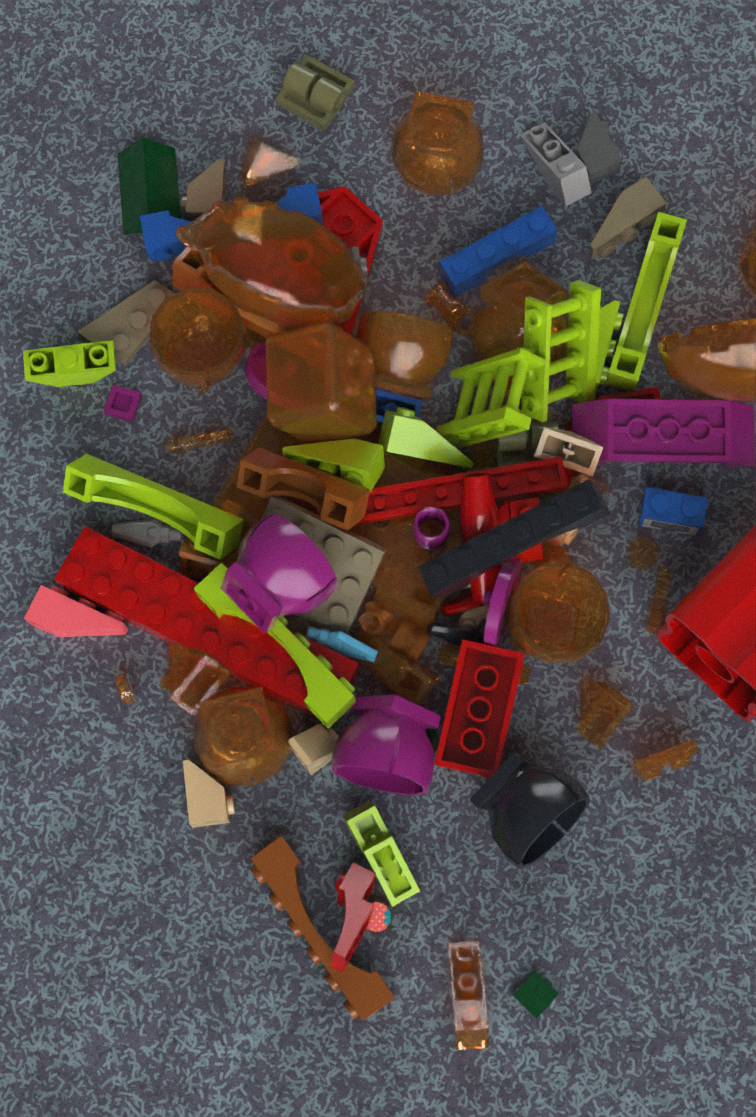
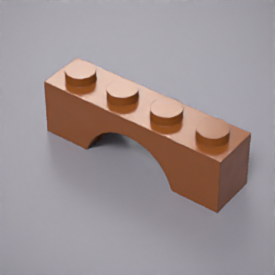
M260 447L241 459L236 487L262 498L274 495L302 499L311 503L319 510L320 520L348 531L365 517L370 489Z

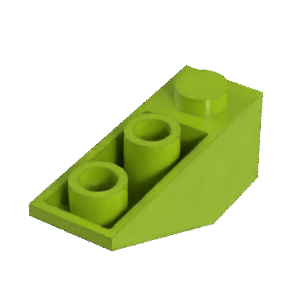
M354 438L286 446L282 449L283 457L370 489V493L385 468L383 445Z

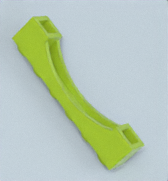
M662 212L657 214L605 386L626 392L636 390L687 219Z
M85 454L66 465L63 493L86 503L94 501L113 504L155 517L185 534L194 542V549L220 560L239 547L244 519L89 454Z
M222 562L194 587L197 596L218 618L226 614L254 624L220 589L228 569ZM279 616L275 625L267 633L280 643L295 661L302 673L308 691V696L304 699L305 705L329 729L356 703L355 696L352 694L355 689L344 677L338 680L330 672L333 668L332 665L321 654L315 657L308 650L311 646L310 643L299 632L293 635L286 628L289 624L283 616Z

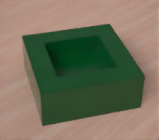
M534 971L512 996L537 1019L559 993Z

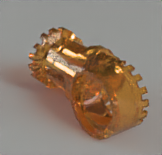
M445 283L435 285V288H431L433 291H429V294H426L425 302L429 306L433 305L441 313V318L458 335L470 338L479 333L482 326L479 314L470 310L460 299H455L448 292V286ZM470 315L473 319V325L468 331H463L460 326L461 320L464 316Z

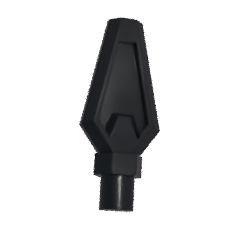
M431 622L427 627L428 634L458 647H461L462 639L484 644V633L476 632L469 627Z

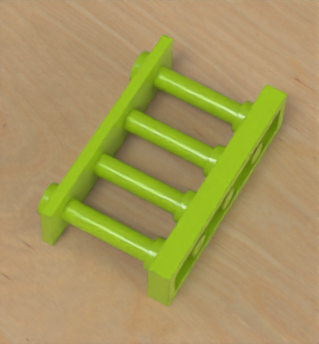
M577 280L570 283V297L568 300L551 305L531 296L525 298L524 347L535 352L534 355L546 361L544 366L527 371L522 391L521 413L543 423L547 421L548 404L566 397L579 403L595 401L601 288ZM569 312L568 328L551 334L552 318ZM567 342V357L550 362V347ZM566 370L565 385L549 391V376Z
M518 347L516 350L451 370L450 376L462 381L463 386L454 420L437 426L436 432L453 446L465 447L529 430L532 418L520 413L521 410L518 408L527 371L544 366L546 360L534 355L535 352L529 348ZM513 375L507 403L502 406L509 376ZM495 381L489 409L485 411L491 383ZM478 386L472 413L468 416L474 388Z

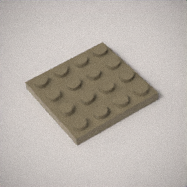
M272 495L262 519L276 513L290 520L324 554L335 573V577H337V588L327 601L310 612L283 616L289 623L286 627L299 632L303 636H306L309 626L320 630L325 628L330 630V632L341 631L348 635L387 549L350 530L348 531L320 520L319 515L281 496Z

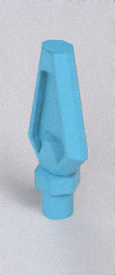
M309 626L305 636L343 656L374 662L378 653L377 650L341 631L330 632V630L325 628L320 630Z

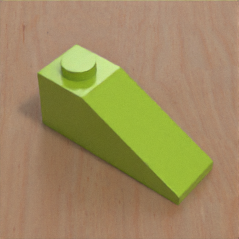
M397 407L396 412L385 411L378 444L383 445L384 451L472 468L473 461L427 423L414 416L415 411Z

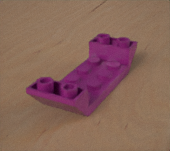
M603 399L571 405L572 432L603 446L597 466H602L606 462L722 463L723 467H755L753 406L731 400Z

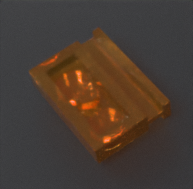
M695 739L637 760L630 767V770L635 780L643 777L644 782H648L662 776L661 770L672 766L674 771L691 765L690 759L699 752V748Z

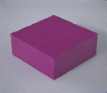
M112 385L103 411L104 415L133 423L142 393Z

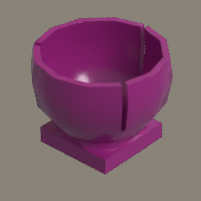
M273 513L254 524L241 540L237 561L227 569L220 589L266 634L275 625L279 616L310 612L327 601L337 588V577H335V573L327 558L314 542L290 520Z
M397 695L355 697L356 703L350 710L360 714V716L340 733L333 750L332 773L348 782L388 793L413 796L427 794L434 775V750L426 730L438 728L441 716Z

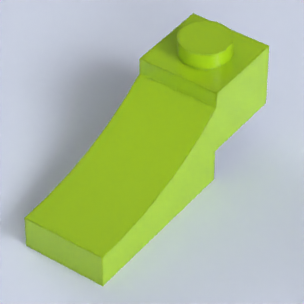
M369 800L343 814L342 817L355 843L361 850L371 870L376 873V879L389 904L393 907L420 892L392 835L388 832L375 805Z

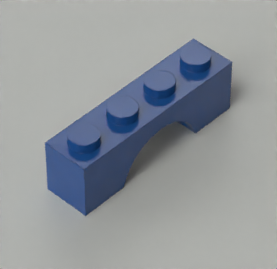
M540 206L439 262V276L453 298H456L480 285L493 270L505 262L520 256L531 257L556 242L558 229L543 206Z

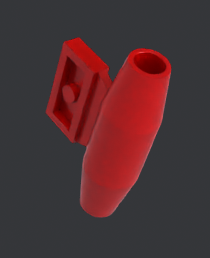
M488 473L464 475L460 508L462 543L539 505V498L529 496L505 500L503 504L497 507ZM542 543L513 557L521 559V563L543 559ZM502 563L469 583L475 601L483 602L486 591L493 593Z

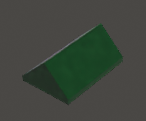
M142 137L118 153L123 234L143 233L140 221L141 215L169 210L171 216L181 219L176 149Z

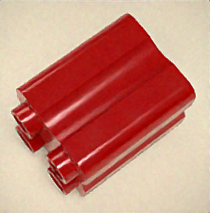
M756 525L667 615L666 623L657 633L658 640L666 649L698 676L736 714L748 722H751L756 716Z

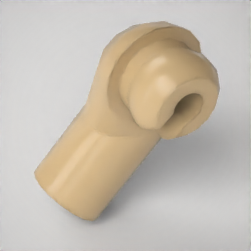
M489 605L464 611L458 619L457 626L469 627L476 631L481 620L487 619Z

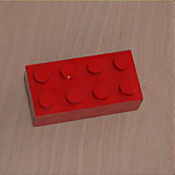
M462 639L434 765L489 778L497 771L502 761L525 653Z

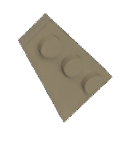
M154 280L77 331V333L90 343L113 340L115 360L126 367L177 303L179 297Z

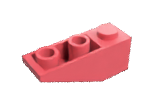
M52 585L51 589L40 586L24 617L30 625L56 637L126 635L128 628L123 623L124 618L108 610L106 614L95 610L96 605L90 601L79 598L77 602L68 598L69 593L54 585Z

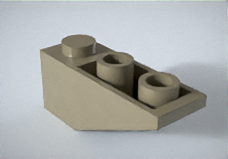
M647 177L621 192L590 244L588 256L591 260L597 256L601 258L608 256L615 249V245L623 240L625 243L632 241L638 236L639 230L648 225L649 228L654 227L658 212H665L667 203Z

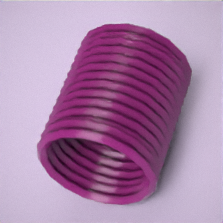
M425 507L415 516V540L424 549L434 550L443 546L447 541L449 533L448 516L438 507ZM435 520L442 524L444 530L441 534L430 537L422 534L418 528L425 521Z

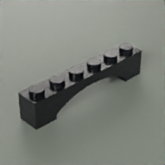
M588 479L418 566L430 595L443 599L465 588L474 579L513 556L556 536L580 527L583 528L609 515L610 511L598 486Z

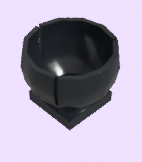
M513 752L471 797L470 801L478 809L488 811L492 837L507 860L519 869H522L545 855L565 836L552 822L555 820L568 833L583 815L590 803V798L581 784L562 770L538 767L539 765L531 757Z

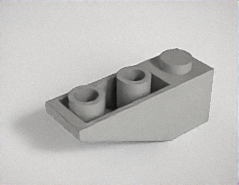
M545 122L520 134V138L548 184L565 206L591 194L586 165Z

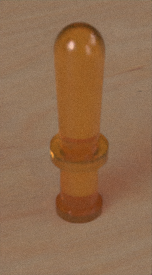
M226 428V430L209 433V430L201 435L170 439L166 442L165 449L168 453L175 454L207 446L209 449L214 444L224 442L232 443L231 430Z
M667 566L661 567L657 572L653 602L648 607V610L651 612L648 626H646L645 630L654 634L659 632L662 616L667 613L665 603L673 576L672 570Z

